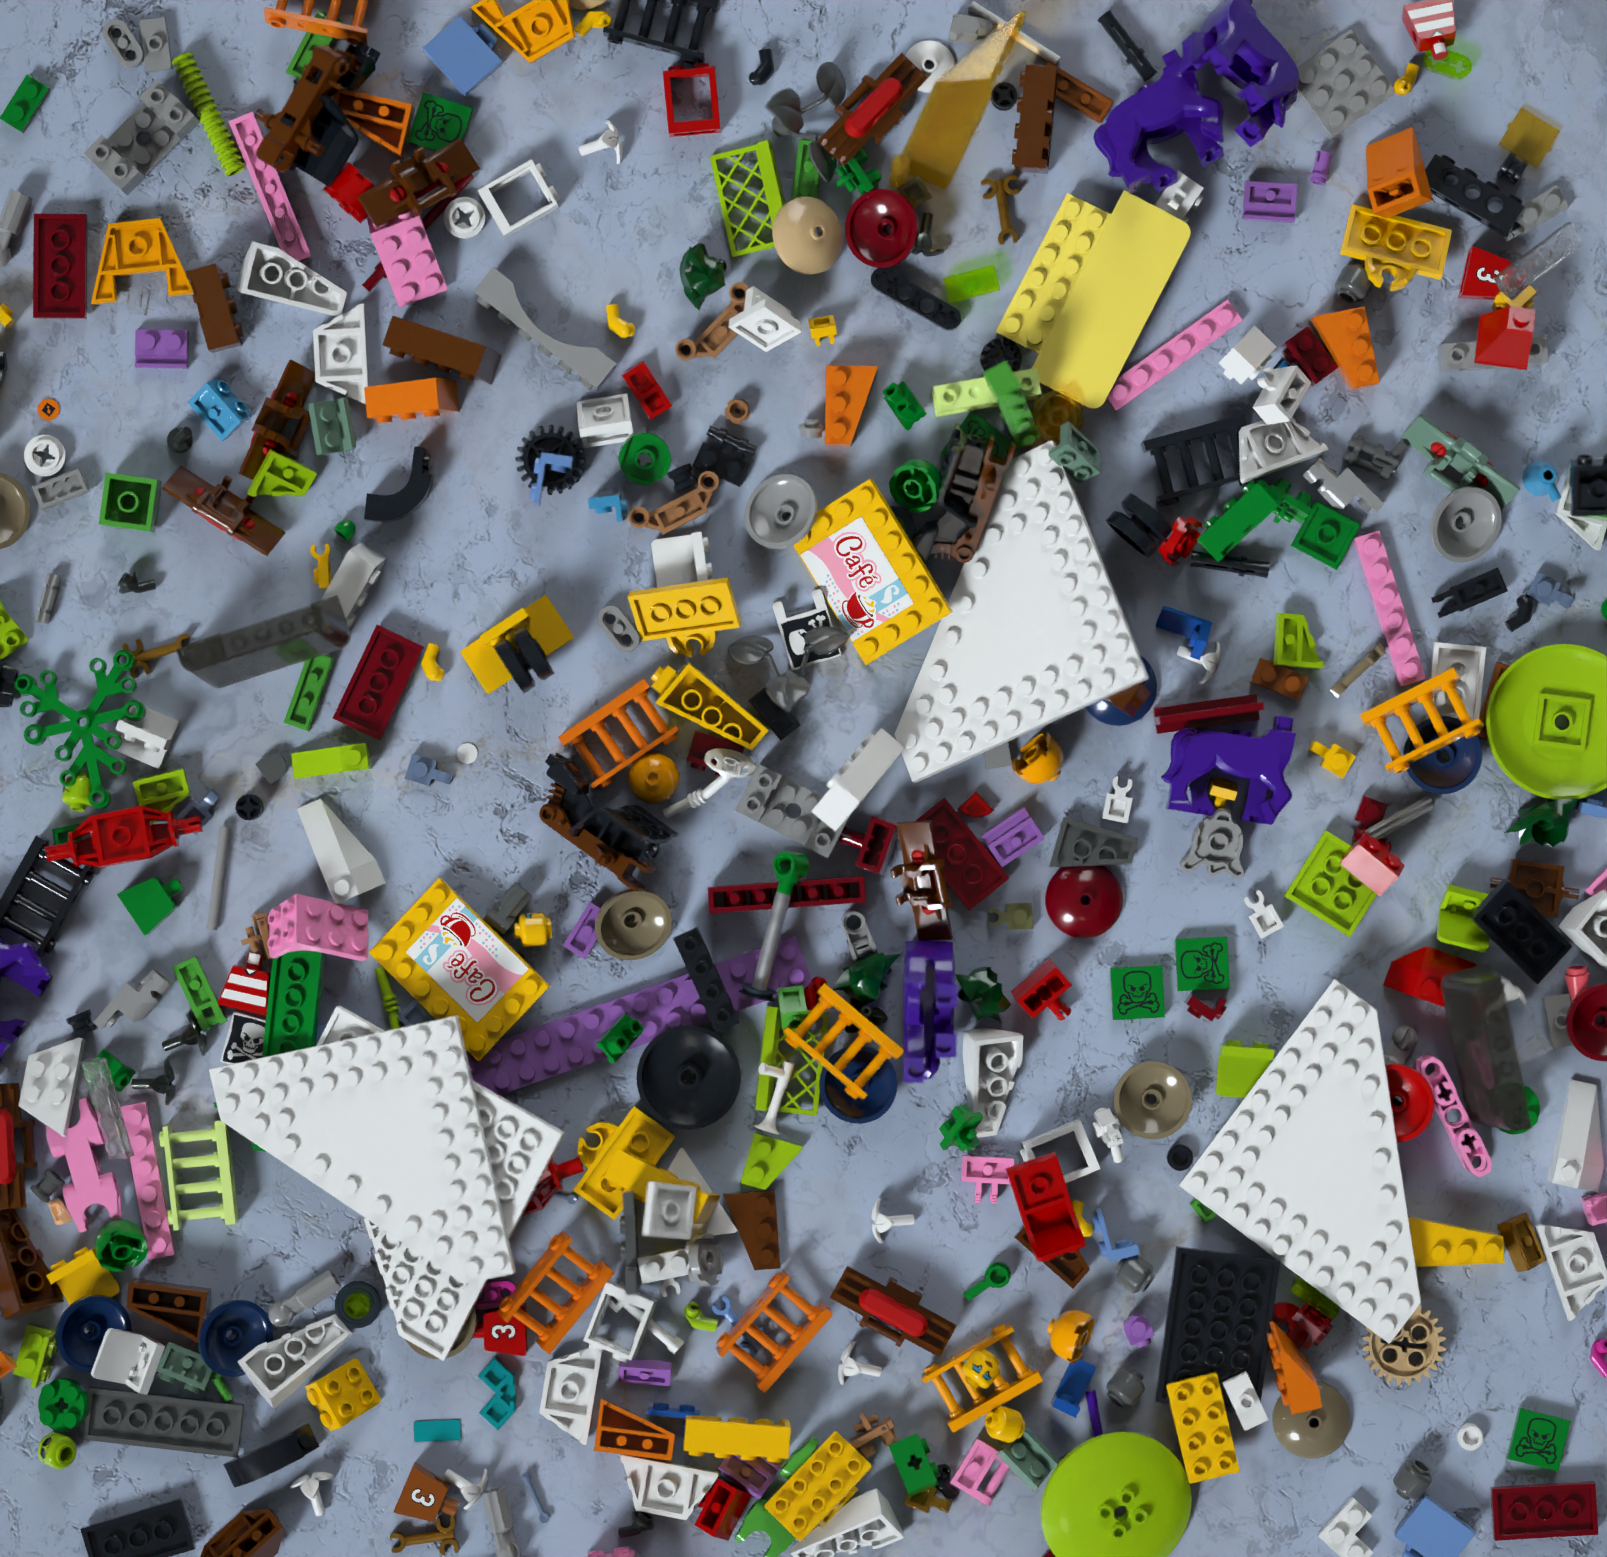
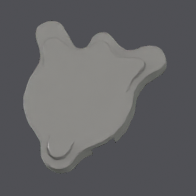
M1219 808L1213 815L1197 824L1192 834L1191 849L1180 861V867L1183 871L1191 872L1200 865L1205 864L1210 876H1215L1222 872H1227L1237 879L1244 876L1245 869L1240 861V854L1244 844L1243 833L1228 809Z

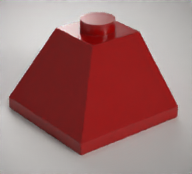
M1508 306L1481 315L1479 317L1474 363L1527 370L1536 309Z

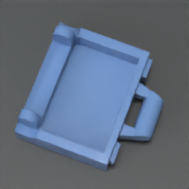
M460 16L423 47L426 57L442 71L465 97L502 64V59L492 51L499 38L485 23L471 29L470 25ZM477 33H480L489 44L486 45Z
M1425 1493L1394 1530L1395 1537L1406 1543L1402 1557H1419L1411 1551L1412 1548L1424 1557H1458L1475 1535V1530L1469 1524L1457 1518Z

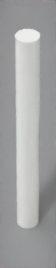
M975 1L971 3L968 8L969 11L982 19L991 21L994 27L1053 65L1057 64L1060 56Z

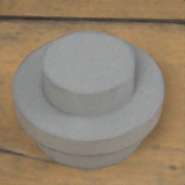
M805 419L804 423L799 424V430L802 437L820 438L822 437V431L825 430V425L820 424L818 419Z

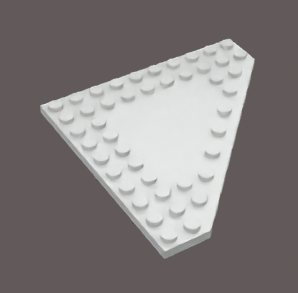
M1053 440L1011 460L1009 468L1003 474L975 555L972 560L964 563L948 602L953 612L940 621L894 734L896 740L905 747L901 753L912 782L917 783L1149 679L1068 473L1063 466H1059L1049 457V450L1056 447V443Z
M1334 979L1179 1186L1390 1344L1421 1304L1378 1012L1377 1009Z
M339 1005L336 1006L316 1046L383 1032L384 1030ZM473 1081L509 1239L565 1132ZM364 1218L369 1238L372 1239L376 1252L374 1255L386 1285L385 1291L390 1308L393 1310L396 1318L399 1336L445 1361L488 1279L463 1284Z
M458 1015L209 1069L218 1112L222 1122L463 1284L510 1275L516 1272Z

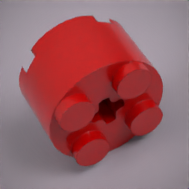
M347 162L330 187L326 185L323 190L333 200L335 199L349 216L351 215L361 224L367 219L368 214L357 196L375 187V185L361 175L360 171L352 164Z

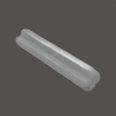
M1429 796L1423 797L1368 828L1365 832L1370 837L1378 840L1434 808V803Z

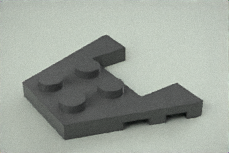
M633 1191L623 1192V1216L620 1218V1234H625V1242L621 1244V1260H626V1295H636L638 1275L637 1207Z

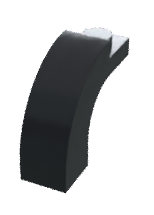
M414 446L411 476L402 490L392 495L367 493L364 520L372 522L397 521L412 514L423 504L431 491L434 481L433 475L424 474L425 469L429 470L431 458L430 454H426L427 449L425 447Z
M308 1423L267 1445L245 1452L223 1465L235 1488L284 1468L320 1446Z

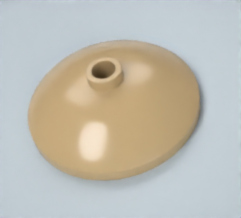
M804 196L788 201L776 214L772 230L773 242L779 257L788 267L801 274L813 275L828 270L836 263L843 247V231L837 215L830 206L817 198ZM815 228L817 229L819 236L815 234Z

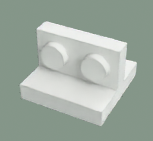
M753 286L746 290L744 311L729 319V328L767 352L801 333L803 323L792 317L790 310Z
M627 393L576 401L580 437H582L583 448L624 442L629 436L634 434Z
M136 706L130 708L129 712L131 715L137 712ZM146 707V715L141 721L133 722L127 718L118 721L115 730H118L117 735L121 737L122 745L115 751L161 769L180 721ZM115 738L112 746L116 745L117 738Z
M649 1181L642 1235L691 1239L696 1187Z

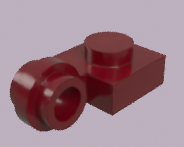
M1362 796L1353 820L1363 823L1361 828L1356 827L1352 837L1353 842H1356L1369 826L1372 827L1382 821L1388 806L1387 804Z

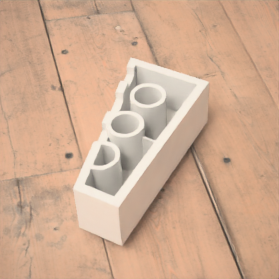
M362 543L351 548L323 595L300 640L326 655L332 650L337 651L344 639L341 636L345 628L349 629L356 618V615H354L358 606L361 607L368 596L367 591L371 584L373 585L381 573L380 569L387 558Z
M882 728L875 736L870 732L861 743L864 749L859 746L849 757L853 762L847 760L838 771L842 775L840 776L837 773L827 784L830 788L829 791L811 811L834 831L840 827L905 749L904 746Z

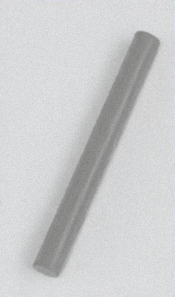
M220 826L207 924V929L217 930L230 833V827Z

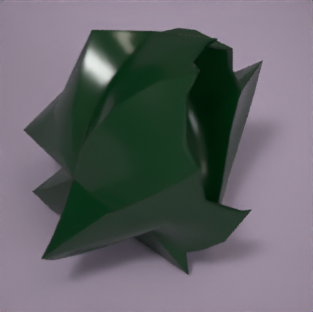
M702 243L692 248L690 246L683 255L679 271L685 295L699 310L703 297H707L725 286L723 264L718 263L716 257L704 255Z
M1547 799L1545 804L1518 810L1520 819L1504 833L1519 831L1520 845L1534 840L1542 846L1547 844L1554 847L1566 840L1569 832L1570 812L1578 799Z
M879 953L862 958L853 965L842 968L844 972L838 978L833 990H843L847 995L863 1004L878 1000L882 992L888 988L885 975L892 972L890 966L901 954L884 955V953Z
M991 967L976 968L969 975L955 974L961 986L957 996L960 1000L970 1004L976 1021L989 1016L1002 1023L998 1013L1005 1012L1011 1003L1003 995L1002 984L997 982L998 974L993 972Z

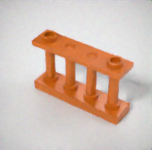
M277 0L275 9L265 7V22L275 28L287 27L346 40V42L353 45H358L361 42L367 45L368 29L362 28L369 0H358L352 25L336 22L342 0H331L326 20L311 17L315 0H304L301 14L286 11L288 0Z
M642 679L558 737L563 746L570 744L571 747L574 746L597 779L590 784L593 789L599 787L602 790L614 782L611 778L639 757L662 742L666 746L678 738L675 733L680 731L679 728L675 726L670 730L647 696L649 694L646 690L651 687L645 679ZM632 700L635 703L639 702L661 735L649 745L626 713L627 708L625 705ZM611 714L614 718L617 717L640 750L628 759H626L604 726L606 724L604 719ZM589 729L597 733L618 764V766L606 774L583 742L584 737L582 734Z
M563 1230L559 1235H555L551 1239L548 1249L513 1293L503 1299L497 1311L505 1322L508 1323L512 1316H514L537 1333L538 1338L536 1342L548 1354H551L615 1273L601 1259L597 1264L593 1265L569 1247L573 1240ZM562 1254L587 1273V1277L581 1284L576 1285L552 1267ZM545 1275L571 1293V1297L564 1305H559L536 1287ZM529 1295L554 1313V1318L549 1325H542L520 1308Z
M785 1270L771 1277L767 1284L769 1287L730 1332H724L716 1342L718 1355L723 1357L729 1351L756 1373L754 1381L757 1387L764 1393L833 1315L830 1308L823 1302L819 1306H812L787 1285L791 1278ZM779 1292L807 1314V1320L801 1326L793 1324L769 1304ZM762 1311L790 1334V1339L784 1346H779L753 1324ZM745 1331L773 1354V1359L768 1365H761L735 1343Z

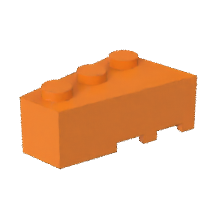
M826 366L825 446L851 447L878 366Z
M429 378L364 387L367 418L377 419L378 424L393 422L392 418L401 417V420H414L416 416L420 415L438 417L441 413L459 412L457 383L454 380Z

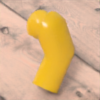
M590 11L577 24L574 30L584 38L591 28L610 27L612 17L605 11Z
M1407 64L1404 75L1394 83L1396 94L1403 96L1413 90L1420 69L1418 65Z
M606 305L609 329L621 338L633 336L635 326L633 323H627L620 318L619 305Z
M428 643L421 661L422 668L429 680L441 681L444 678L445 672L439 668L436 662L441 647Z
M1072 1200L1071 1203L1083 1236L1089 1237L1093 1234L1094 1228L1092 1224L1087 1223L1082 1217L1084 1202Z

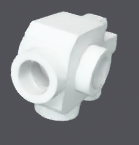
M1099 1108L1093 1115L1096 1121L1092 1123L1096 1137H1101L1108 1148H1111L1114 1162L1120 1163L1124 1160L1120 1145L1123 1143L1119 1132L1122 1129L1121 1122L1117 1115H1112L1110 1108Z

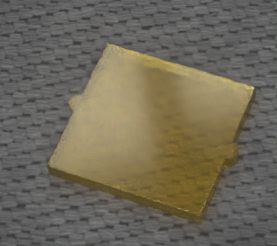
M1521 107L1512 123L1507 124L1508 129L1498 145L1538 168L1546 153L1551 151V145L1560 131Z

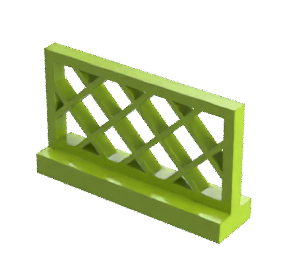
M766 140L755 145L710 156L732 257L736 258L775 248L774 242L765 244L758 239L765 226L773 230L776 214L786 203L772 142ZM756 151L758 161L751 170L743 165L741 161L746 153ZM740 155L737 160H735L734 158H732V157H734V156ZM728 158L735 162L728 176L719 171L718 160ZM738 166L751 172L743 186L731 179ZM758 168H760L761 175L756 173ZM754 175L763 181V188L758 195L747 189ZM721 176L725 178L723 184L721 181ZM729 181L741 188L734 201L726 198L724 194V189ZM744 191L756 197L749 211L737 204ZM764 193L766 195L767 201L762 198ZM760 200L767 204L769 208V213L764 221L752 214ZM726 201L729 202V203H731V206L729 207V209H728V207H727ZM734 207L747 213L739 227L730 221V214ZM750 216L762 223L754 236L743 230ZM770 217L772 221V226L767 223ZM732 226L737 229L735 234H733ZM740 232L752 238L746 249L737 251L735 240ZM755 242H758V243L761 244V245H758V246H754V247H753V245L755 244Z
M766 1005L760 1064L766 1063L767 1065L778 1067L798 1050L807 1061L796 1072L793 1069V1074L790 1077V1080H792L796 1076L804 1086V1089L794 1097L785 1089V1093L790 1100L783 1106H780L778 1112L817 1116L820 1095L819 1081L823 1066L817 1063L816 1069L812 1064L815 1059L809 1060L799 1046L783 1057L778 1050V1043L786 1037L784 1034L779 1038L780 1028L783 1032L785 1030L781 1025L780 1008ZM823 1012L820 1016L823 1017L821 1029L814 1034L810 1030L807 1031L811 1037L805 1040L806 1043L813 1039L818 1044L819 1042L815 1037L821 1033V1040L825 1036L829 1012ZM778 1054L782 1060L776 1064ZM810 1065L816 1072V1079L806 1086L798 1074ZM758 1073L755 1110L766 1111L769 1109L772 1095L775 1091L773 1089L774 1079L777 1082V1077ZM813 1085H815L814 1094L810 1091ZM808 1091L813 1098L812 1109L801 1108L795 1100ZM793 1102L797 1108L787 1106Z

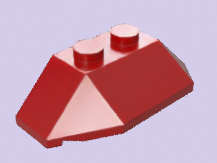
M1428 946L1391 961L1383 983L1385 987L1478 1020L1482 1019L1490 997L1476 963Z

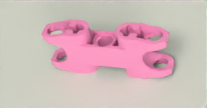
M1428 1054L1415 1059V1070L1425 1077L1432 1089L1435 1101L1434 1108L1449 1135L1450 1142L1463 1167L1479 1178L1490 1173L1492 1169L1491 1158L1479 1134L1475 1131L1444 1065L1440 1060ZM1429 1063H1433L1435 1066L1434 1072L1431 1075H1426V1066ZM1439 1087L1444 1088V1090L1442 1091V1097L1438 1096L1441 1093ZM1454 1108L1457 1109L1459 1112L1458 1119L1455 1122H1449L1447 1119L1448 1111ZM1464 1134L1468 1135L1465 1137V1140L1467 1142L1466 1144L1462 1143V1141L1464 1140ZM1480 1156V1164L1473 1168V1158Z
M88 1097L79 1100L80 1120L77 1125L68 1127L67 1137L61 1136L46 1126V1137L52 1156L57 1158L65 1155L73 1183L63 1185L62 1191L67 1210L80 1233L89 1230L88 1209L91 1204L105 1206L113 1221L123 1220L121 1191L117 1177L113 1171L102 1174L95 1147L105 1144V1135L101 1121Z

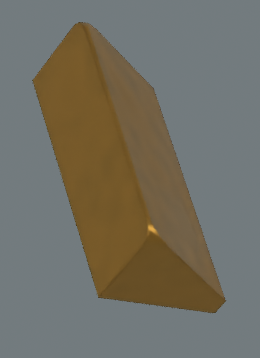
M1527 1213L1498 1224V1229L1501 1236H1503V1241L1517 1272L1528 1271L1546 1261Z

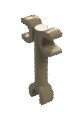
M1378 642L1355 667L1330 688V691L1338 698L1365 670L1373 666L1381 656L1386 654V649Z

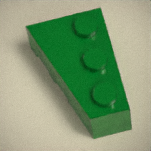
M1263 478L1257 483L1253 480L1250 481L1241 490L1244 493L1241 498L1236 500L1233 497L1222 507L1225 512L1219 518L1215 514L1204 524L1207 529L1197 540L1217 562L1283 502Z

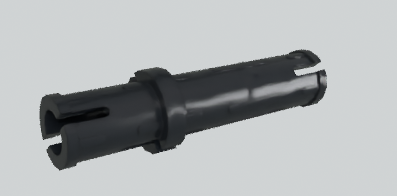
M1111 10L1107 11L1097 20L1125 55L1127 64H1131L1144 82L1151 79L1157 73L1144 56L1145 51L1142 48H1138L1126 30L1114 17ZM1112 27H1114L1117 30V32L1121 35L1126 44L1122 42V40L1119 38V36L1116 34ZM1129 48L1134 52V54L1136 55V57H1137V58L1140 60V62L1143 64L1142 66H1141V65L1139 64V62L1135 59V57L1133 56V54L1129 51Z
M1192 550L1190 567L1238 573V576L1242 577L1244 575L1268 578L1270 562L1247 559V556H1241V558L1224 556L1217 562L1210 553Z

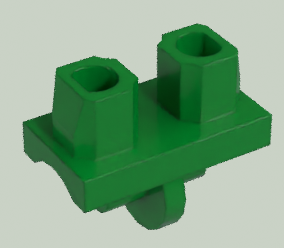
M863 148L845 166L841 164L842 167L836 170L841 179L835 183L838 188L846 185L849 192L857 189L861 196L872 191L882 179L877 169L873 168L864 173L860 167L861 164L868 160V156Z
M904 381L899 385L893 382L883 390L885 401L907 431L912 428L915 422L927 415Z
M1280 478L1274 485L1270 486L1283 500L1273 511L1276 514L1273 522L1278 524L1281 519H1284L1291 523L1294 519L1302 523L1312 510L1309 508L1312 496L1300 491L1297 497L1293 498L1287 494L1292 485L1283 478Z
M624 1013L609 1030L602 1034L596 1045L606 1053L611 1064L615 1063L641 1035L644 1027L636 1018L631 1019L627 1013Z
M966 1104L955 1106L951 1114L956 1122L948 1120L939 1128L944 1136L940 1146L943 1150H947L950 1146H956L961 1151H965V1149L974 1150L979 1144L975 1129L984 1117L981 1112L971 1113Z

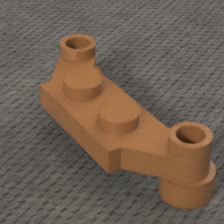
M742 282L733 284L729 291L731 304L695 341L689 339L680 340L675 347L676 355L684 361L709 356L715 359L738 335V333L729 328V319L744 311L746 290L749 287ZM743 291L745 295L739 299L735 296V293ZM689 347L691 352L688 355H684L681 353L682 348Z
M711 471L703 472L698 478V487L651 512L643 507L633 508L629 512V522L636 528L645 527L659 530L662 535L687 524L709 512L707 506L713 492L718 488V476ZM711 478L714 481L713 485L706 487L704 485L705 479ZM637 514L644 515V520L640 523L635 521Z

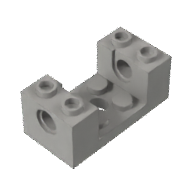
M158 79L139 97L144 103L108 139L101 135L84 152L127 196L200 123ZM143 133L150 134L152 138L150 145L146 147H141L138 144V137Z
M760 764L735 811L827 858L849 818L848 816L840 827L834 831L811 812L823 798L822 796ZM791 803H796L801 808L800 816L794 819L786 814V807Z

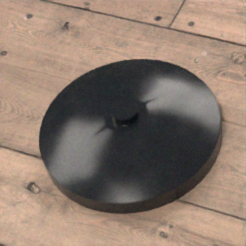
M680 1025L661 1032L647 1045L640 1057L637 1068L638 1092L645 1107L659 1121L679 1129L703 1128L721 1119L734 1104L741 1082L739 1061L730 1044L715 1031L698 1025Z

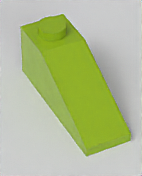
M369 743L291 753L294 779L372 769Z

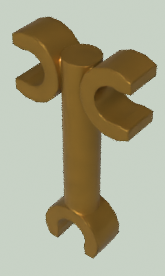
M1009 175L1005 180L993 181L991 179H984L981 181V186L989 185L992 188L991 193L983 194V199H991L996 194L1001 232L998 235L1000 246L1004 244L1003 236L1006 234L1012 236L1013 244L1017 243L1018 239L1017 233L1011 229L1006 194L1010 196L1019 194V189L1011 190L1008 187L1010 181L1017 180L1016 175Z
M182 634L177 638L176 642L143 651V642L140 639L136 640L137 649L135 651H130L128 644L124 643L122 646L123 650L133 653L136 658V665L130 671L132 678H138L136 670L140 666L145 669L146 675L151 674V668L145 663L146 661L179 651L186 654L192 653L194 647L185 649L182 646V641L190 638V635Z
M450 1516L451 1524L449 1526L442 1525L441 1517H437L436 1527L439 1531L407 1536L398 1531L391 1533L390 1539L398 1538L401 1541L400 1546L392 1547V1552L399 1553L405 1546L442 1541L439 1547L441 1555L446 1553V1544H452L455 1553H458L460 1545L455 1539L453 1529L456 1524L455 1516Z

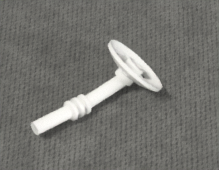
M717 748L707 751L704 758L706 764L718 772L720 776L703 790L700 788L688 794L687 798L664 808V816L669 818L690 807L696 808L702 805V803H707L708 798L734 777L742 778L753 775L756 769L755 763L748 756L734 750ZM712 759L717 761L716 765L711 763ZM747 768L748 772L745 774L741 773L742 769Z

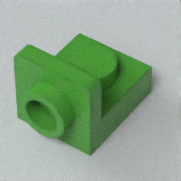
M803 985L777 988L782 1028H797L807 1016Z

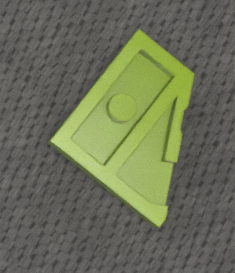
M270 449L247 493L250 496H305L317 473Z
M1276 613L1273 665L1313 669L1324 668V663L1322 660H1319L1314 646H1316L1313 636L1309 633V626L1304 615Z
M185 768L133 780L139 806L149 807L166 813L171 811L191 793Z
M754 1132L740 1183L766 1190L802 1150V1145Z

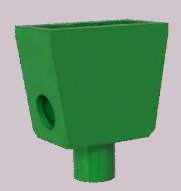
M157 876L118 893L117 896L145 936L152 933L179 907L173 897L185 888L177 877L164 884L161 878Z

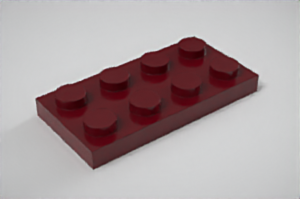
M34 214L33 318L87 319L86 214Z
M376 625L333 719L380 741L422 654L424 646Z
M945 797L915 820L931 821L938 859H942L945 862V867H943L945 882L968 911L1010 879Z
M1594 1481L1490 1487L1492 1529L1495 1541L1599 1535L1596 1483Z

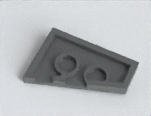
M1063 817L1049 867L1129 865L1132 863L1139 838Z

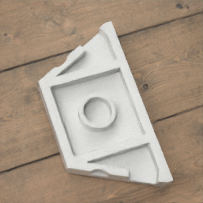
M359 304L352 310L335 317L327 324H323L313 330L315 381L324 387L366 405L364 387H369L365 305Z
M1293 417L1289 422L1267 425L1264 420L1244 426L1239 431L1240 481L1243 484L1325 454L1328 447L1324 443L1320 445L1309 436L1311 432L1304 426L1297 424Z
M1569 463L1560 494L1562 498L1558 501L1555 514L1592 548L1599 551L1605 536L1607 521L1579 516L1572 517L1570 514L1571 487L1569 485Z
M76 1038L29 1055L18 1106L63 1137H67L85 1045L83 1038Z
M681 1147L668 1171L679 1176L678 1179L681 1181L684 1179L700 1185L702 1192L712 1193L711 1188L684 1147ZM718 1200L707 1224H692L691 1238L695 1235L706 1233L711 1235L735 1233L738 1229Z
M1541 1224L1535 1225L1567 1320L1571 1321L1586 1304L1588 1305L1595 1298L1599 1291H1602L1607 1286V1269L1595 1234L1592 1231Z
M590 1348L548 1360L539 1411L541 1415L553 1421L559 1428L571 1434L583 1445H587L602 1355L601 1352Z
M621 1454L620 1458L627 1474L629 1489L632 1491L635 1510L687 1520L720 1475V1472L644 1457Z

